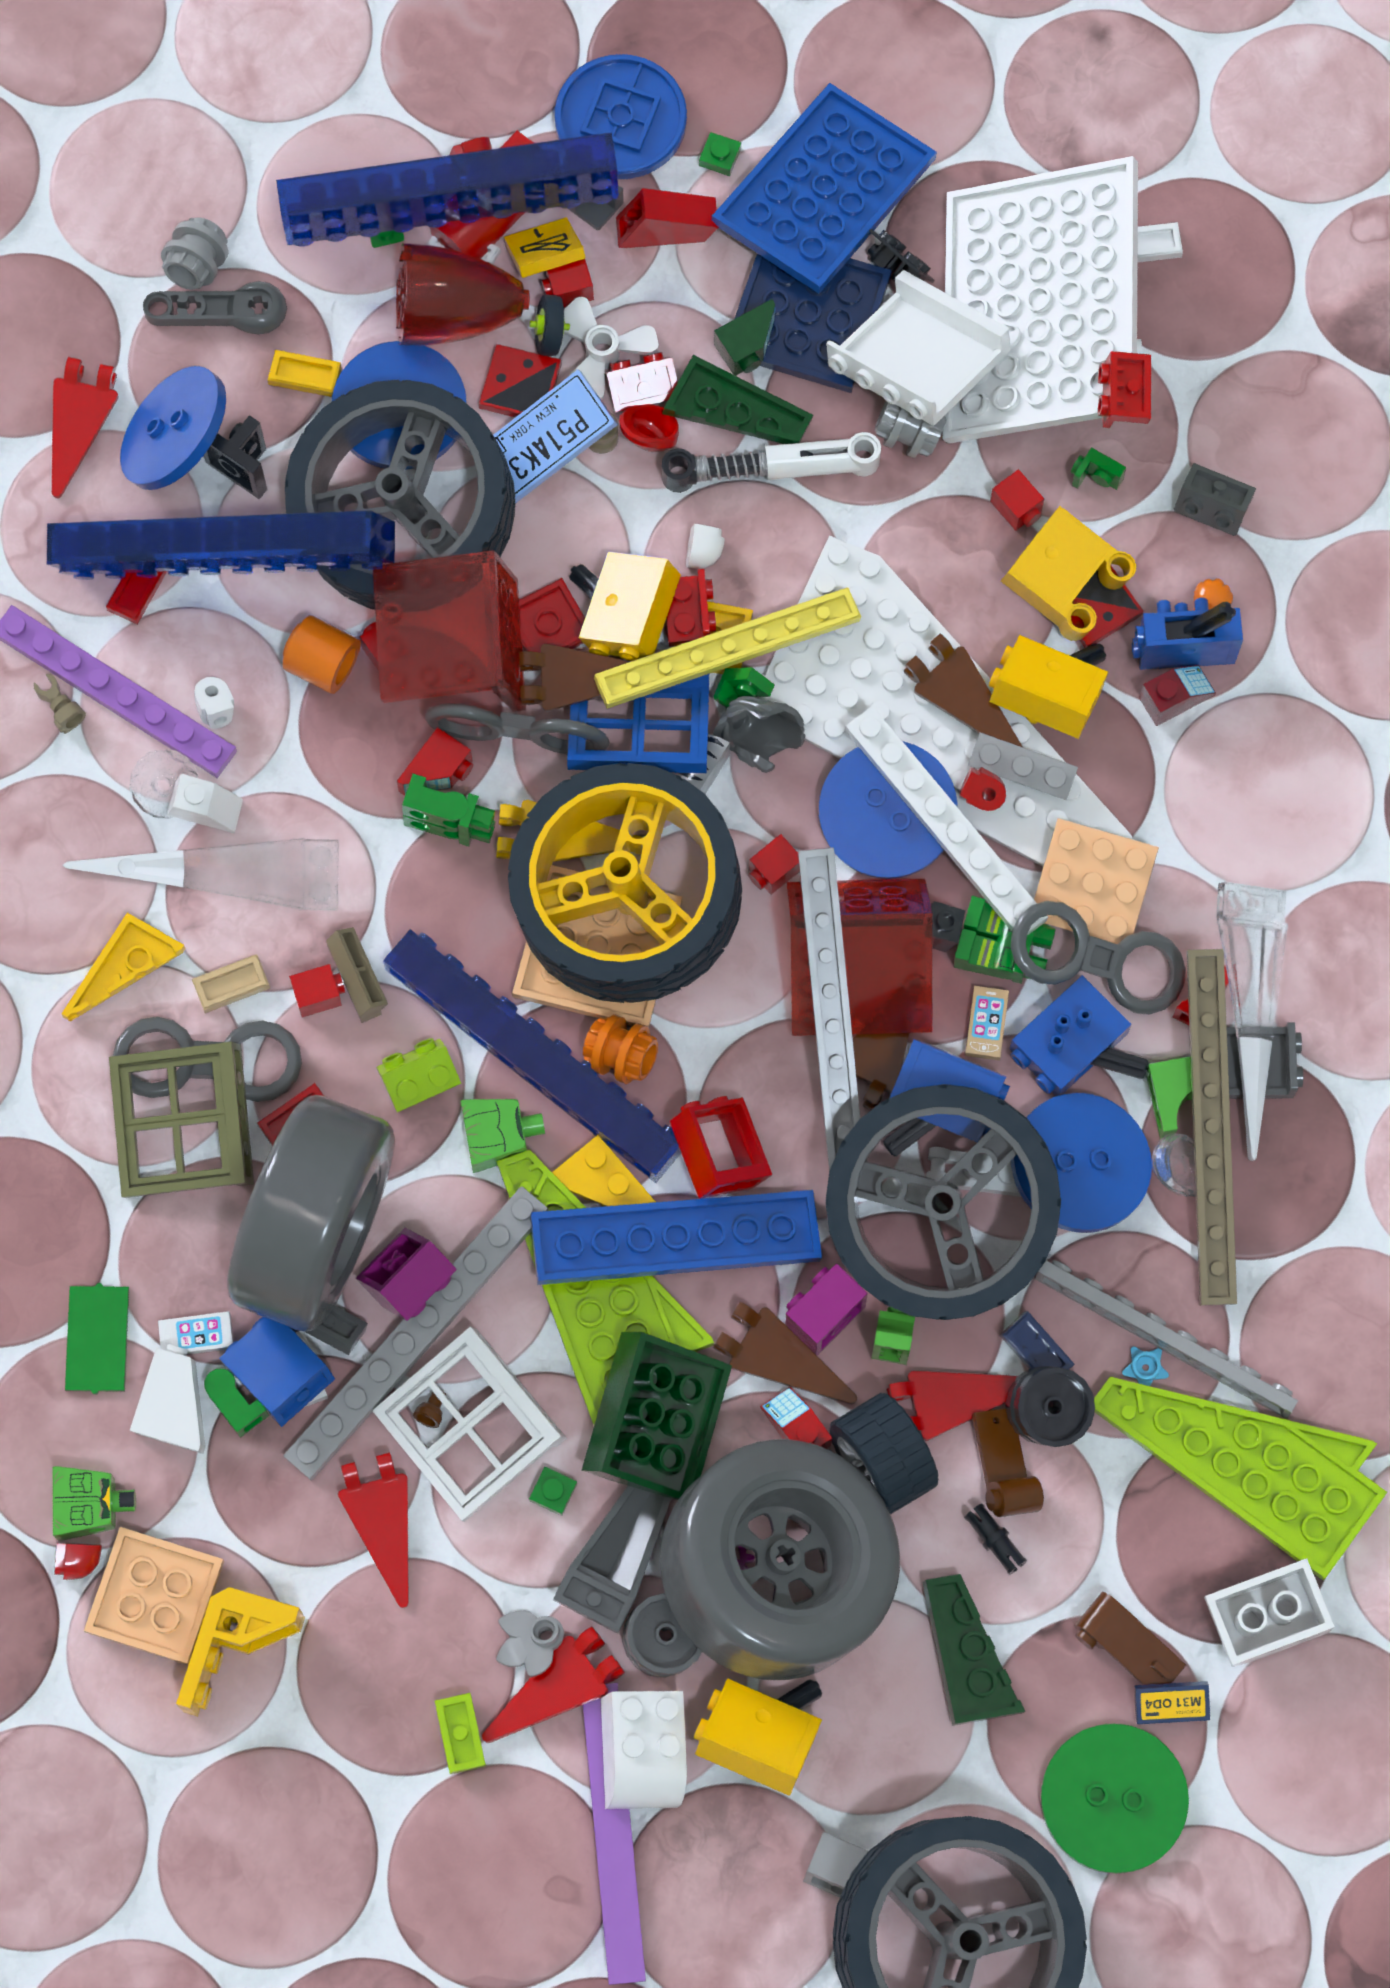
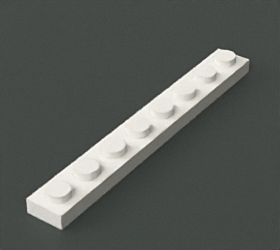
M871 706L847 724L845 731L1012 931L1019 916L1030 906L1037 904L1036 901L878 711ZM1048 916L1041 917L1033 923L1027 935L1045 923Z

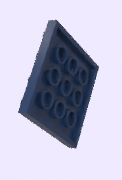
M757 253L734 319L772 299L775 303V320L765 357L760 366L852 393L855 381L843 374L836 373L828 366L826 343L830 340L840 346L881 307L892 270L850 258L821 293L818 294Z

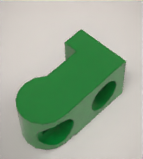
M222 1368L215 1369L206 1376L204 1388L209 1398L240 1438L269 1417L266 1409L258 1400L250 1405L238 1391V1384L233 1374L228 1370Z

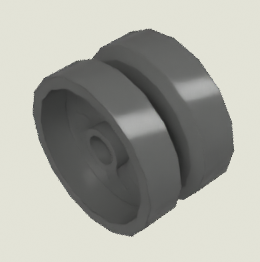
M665 1593L654 1595L644 1600L631 1611L624 1624L622 1642L626 1656L637 1669L649 1676L666 1678L680 1674L694 1664L702 1654V1651L694 1645L676 1621ZM660 1630H669L672 1637L668 1641H663L659 1636Z

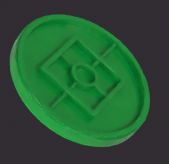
M1103 1724L1077 1733L1068 1739L1054 1754L1043 1777L1041 1809L1051 1837L1068 1857L1094 1871L1121 1874L1134 1872L1153 1864L1163 1857L1176 1843L1187 1819L1189 1808L1188 1786L1178 1760L1158 1738L1133 1726Z

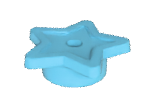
M1136 1347L1131 1348L1132 1363L1122 1371L1124 1376L1135 1378L1139 1384L1150 1386L1153 1380L1169 1377L1168 1372L1161 1366L1162 1350L1160 1348L1150 1352L1142 1351ZM1145 1364L1149 1366L1147 1371L1142 1369V1366Z

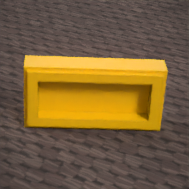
M275 350L268 376V384L332 397L336 381L341 372V362Z

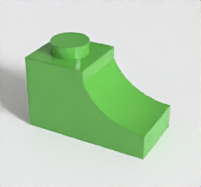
M1190 1057L1148 1065L1146 1078L1160 1140L1174 1138L1178 1130V1109L1187 1100H1192Z
M888 1307L887 1311L880 1310L871 1359L907 1365L915 1316H910L892 1307Z

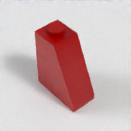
M642 188L616 217L618 247L635 248L705 242L719 228L712 221V215L717 210L716 197Z

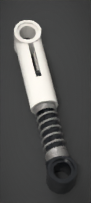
M861 432L855 434L850 439L765 446L764 450H758L757 454L749 451L746 455L740 452L739 455L731 453L730 456H725L722 453L720 457H716L713 454L711 458H707L705 455L694 456V454L685 449L676 448L667 452L662 459V481L668 490L681 493L690 489L697 482H706L707 478L712 481L716 477L719 480L722 477H728L730 480L731 476H737L739 479L740 475H746L749 478L750 474H755L756 477L758 475L760 477L766 476L767 480L853 473L857 476L865 477L872 475L879 467L881 444L875 435ZM863 450L870 452L872 456L860 458L856 453ZM678 466L685 468L687 471L677 475L670 470Z

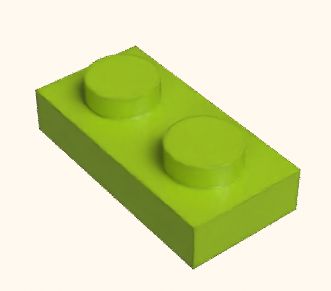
M471 1693L435 1700L449 1773L455 1774L486 1767Z

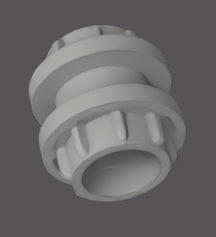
M190 218L188 221L180 222L172 233V240L166 243L161 252L162 267L166 276L173 283L185 289H200L202 286L210 285L217 276V267L223 265L229 254L228 240L223 230L214 222L205 218Z
M886 401L874 431L878 436L884 438L883 445L888 448H892L895 442L899 441L908 445L907 456L916 458L918 453L929 456L933 453L946 423V417L944 416L932 426L922 419H916L910 412L896 404H890Z

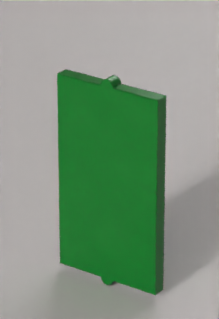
M97 1283L96 1286H70L65 1391H91L93 1395H97L99 1391L125 1392L129 1287L103 1286L101 1283Z

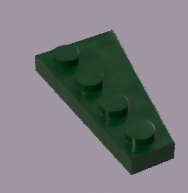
M695 355L691 357L662 413L781 444L800 443L813 418V414Z
M961 1574L923 1581L952 1726L1026 1712L1011 1687L1012 1682L1006 1669L1003 1670L994 1651L996 1648L990 1635L987 1636L979 1619L981 1616Z

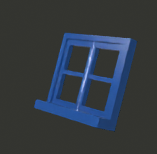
M710 673L634 699L633 719L587 718L588 701L570 705V720L583 722L596 728L632 729V750H586V739L569 734L567 770H588L597 766L618 763L627 765L632 763L655 766L671 773L707 774ZM646 698L692 699L691 721L646 720ZM645 730L691 731L690 753L644 752Z

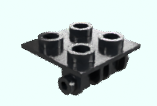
M873 229L869 230L870 233L882 242L880 245L873 244L868 250L867 254L871 256L870 261L879 267L892 270V273L895 271L892 276L894 282L895 277L903 270L923 281L925 279L932 283L935 281L927 274L931 268L909 251L904 254L903 251L907 247L892 234L890 235L885 230L880 234Z

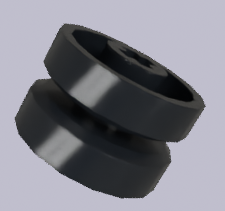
M1051 1366L1030 1368L1017 1376L1008 1390L1005 1403L1007 1419L1015 1433L1028 1442L1050 1447L1071 1445L1082 1438L1091 1426L1095 1412L1093 1392L1085 1379L1072 1370ZM1052 1401L1053 1407L1048 1408L1049 1402Z

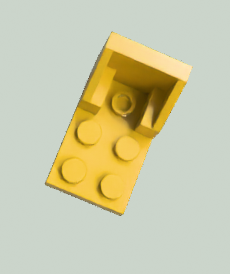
M231 1587L211 1596L176 1702L177 1706L184 1713L198 1717L200 1709H207L211 1698L212 1688L208 1687L212 1673L218 1674L224 1654L220 1652V1646L244 1654H251L301 1632L305 1621V1616L300 1608ZM238 1623L235 1630L229 1631L231 1624Z

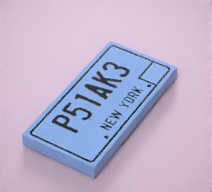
M579 369L493 435L505 455L514 481L515 504L618 425Z

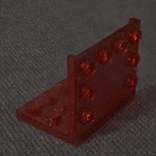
M494 550L373 565L381 701L388 703L493 690V693L497 694L501 701L513 712L526 710V705H521L520 686L525 685L524 671H520L519 652H523L520 630L518 578Z
M926 879L837 881L852 1034L933 1032L932 909ZM787 882L791 955L792 1036L816 1035L801 882Z

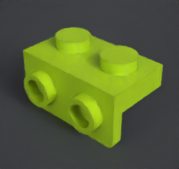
M433 1038L423 1040L414 1046L415 1050L404 1055L402 1053L392 1054L382 1060L383 1064L376 1067L397 1112L462 1084L447 1048L441 1039L435 1041Z

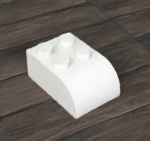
M1307 1558L1204 1597L1232 1667L1258 1660L1325 1635L1335 1628Z
M615 1691L601 1698L605 1809L678 1808L684 1799L687 1780L683 1691Z

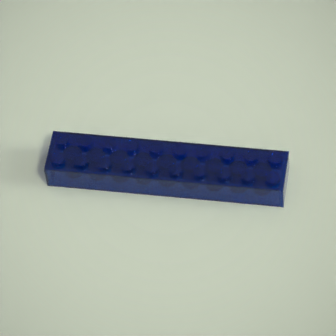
M612 133L276 180L287 245L299 247L308 246L315 241L322 240L339 242L347 237L357 235L373 237L380 232L392 230L407 232L414 227L421 226L437 228L444 226L447 222L457 220L463 223H472L484 217L506 218L513 213L527 211L534 214L554 207L570 209L577 207L579 204L589 202L605 204L612 201V199L619 198L618 170Z
M373 511L47 523L46 565L58 568L60 574L73 575L74 579L92 580L94 579V574H105L106 578L122 579L126 578V573H136L138 577L152 578L157 577V572L168 571L170 576H189V570H200L202 575H220L221 569H232V573L252 574L253 568H264V572L283 573L285 572V567H297V571L315 572L318 566H329L330 570L346 571L350 570V565L362 564L363 569L375 570L382 569L383 563H395V521Z

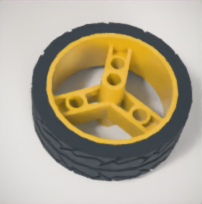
M618 763L597 766L570 777L571 779L563 780L544 794L527 814L529 818L522 822L511 848L508 870H510L508 873L510 901L530 950L549 974L572 990L597 1000L624 1003V1001L635 1003L656 1000L681 990V987L690 985L706 973L725 951L722 948L729 944L739 921L742 902L741 894L743 892L740 867L734 842L723 816L701 790L680 776L655 766L632 763L627 765ZM625 814L614 852L605 858L602 867L547 881L550 867L559 850L574 834L590 823L605 817ZM666 820L686 831L700 846L708 860V882L704 898L693 918L683 911L649 878ZM639 830L648 831L644 838L635 839L632 837ZM630 852L641 855L639 865L635 856L632 855ZM608 884L610 893L591 896V889ZM579 892L583 894L577 901H567V898L572 893ZM649 894L654 900L647 906ZM618 909L622 914L631 915L661 945L641 953L627 955L602 954L576 944L565 937L555 925ZM660 914H669L671 916L665 923L654 921Z

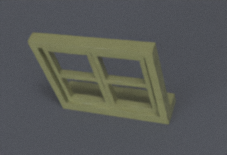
M224 1042L109 1057L122 1198L232 1185H254L241 1044ZM212 1063L216 1109L180 1113L176 1067ZM167 1068L171 1114L135 1119L131 1073ZM218 1122L222 1168L185 1172L181 1126ZM173 1127L177 1173L140 1178L136 1132Z

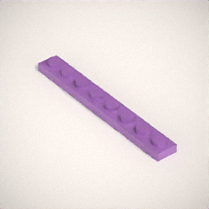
M11 605L1 618L0 640L217 779L236 754L237 749L234 745L15 606Z

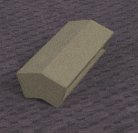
M354 927L336 930L326 940L327 947L360 1021L363 1023L382 1015L381 1010L388 1003Z

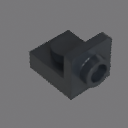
M936 901L930 904L924 934L935 938L932 949L947 952L958 944L966 910Z

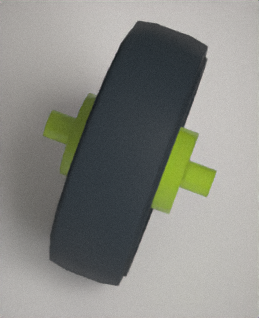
M543 295L538 304L535 321H529V327L534 328L535 345L539 355L556 356L561 347L564 330L570 329V324L565 323L564 306L560 296Z

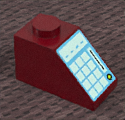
M1194 665L1173 668L1144 683L1139 699L1154 724L1158 726L1216 695V692L1200 666Z

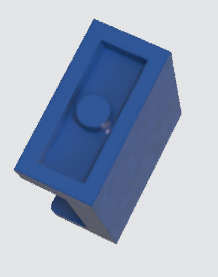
M265 1317L256 1321L252 1329L239 1341L229 1345L225 1353L219 1358L227 1370L246 1387L281 1427L335 1380L326 1364L290 1327Z

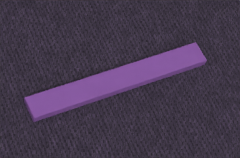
M618 1683L606 1684L609 1689L608 1694L618 1691ZM601 1698L584 1704L583 1713L609 1985L646 1982L630 1809H605Z

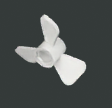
M585 297L575 298L564 309L565 323L570 324V329L564 330V334L585 343L586 359L571 374L579 369L601 400L604 399L605 369L611 368L610 364L618 361L619 352L651 355L658 351V339L656 331L652 326L644 325L618 336L612 327L597 325L590 303ZM598 344H607L610 346V348L605 351H599L594 347Z

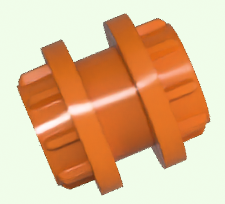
M616 1014L611 1015L608 1019H597L590 1027L583 1046L584 1060L591 1063L593 1072L605 1075L611 1068L615 1069V1079L624 1084H629L633 1079L639 1081L645 1079L650 1073L658 1053L657 1038L650 1035L648 1026L637 1023L628 1030L626 1019Z

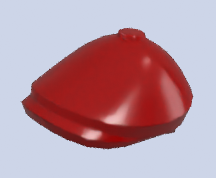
M657 405L631 407L620 415L619 420L623 435L637 447L648 452H662L675 447L679 436V424L675 417L662 414L664 408Z

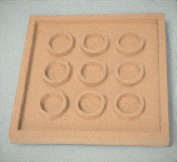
M551 865L547 881L576 874L579 871ZM608 884L590 890L591 896L610 893ZM579 892L572 893L567 898V901H577L583 894ZM666 893L681 908L683 897ZM649 894L647 906L654 900ZM618 909L555 925L565 937L576 944L602 954L627 955L641 953L661 945L631 915L622 914ZM660 914L654 921L665 923L671 916L669 914ZM527 941L512 992L513 998L595 1018L608 1019L611 1015L616 1014L624 1017L628 1026L640 1023L649 1027L656 1000L635 1003L602 1001L576 992L547 972L530 950Z

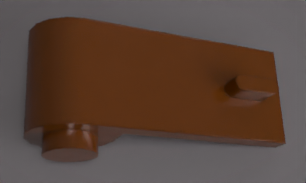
M1006 1408L973 1413L972 1418L987 1488L985 1494L987 1508L993 1511L996 1517L1039 1512L1044 1502L1043 1489L1037 1477H1027L1020 1438L1007 1419Z
M1105 1592L1100 1593L1074 1625L1078 1630L1075 1636L1082 1644L1091 1650L1095 1646L1106 1650L1142 1685L1172 1683L1186 1666L1181 1659L1121 1603Z

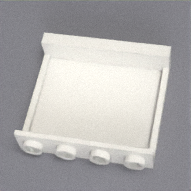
M903 270L895 277L896 293L840 346L830 340L826 343L828 366L836 373L843 374L856 381L862 388L870 389L882 396L888 403L896 404L910 412L916 419H922L934 426L1010 352L1009 328Z

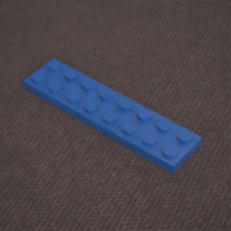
M813 1190L531 1212L530 1216L537 1285L820 1262L822 1259Z

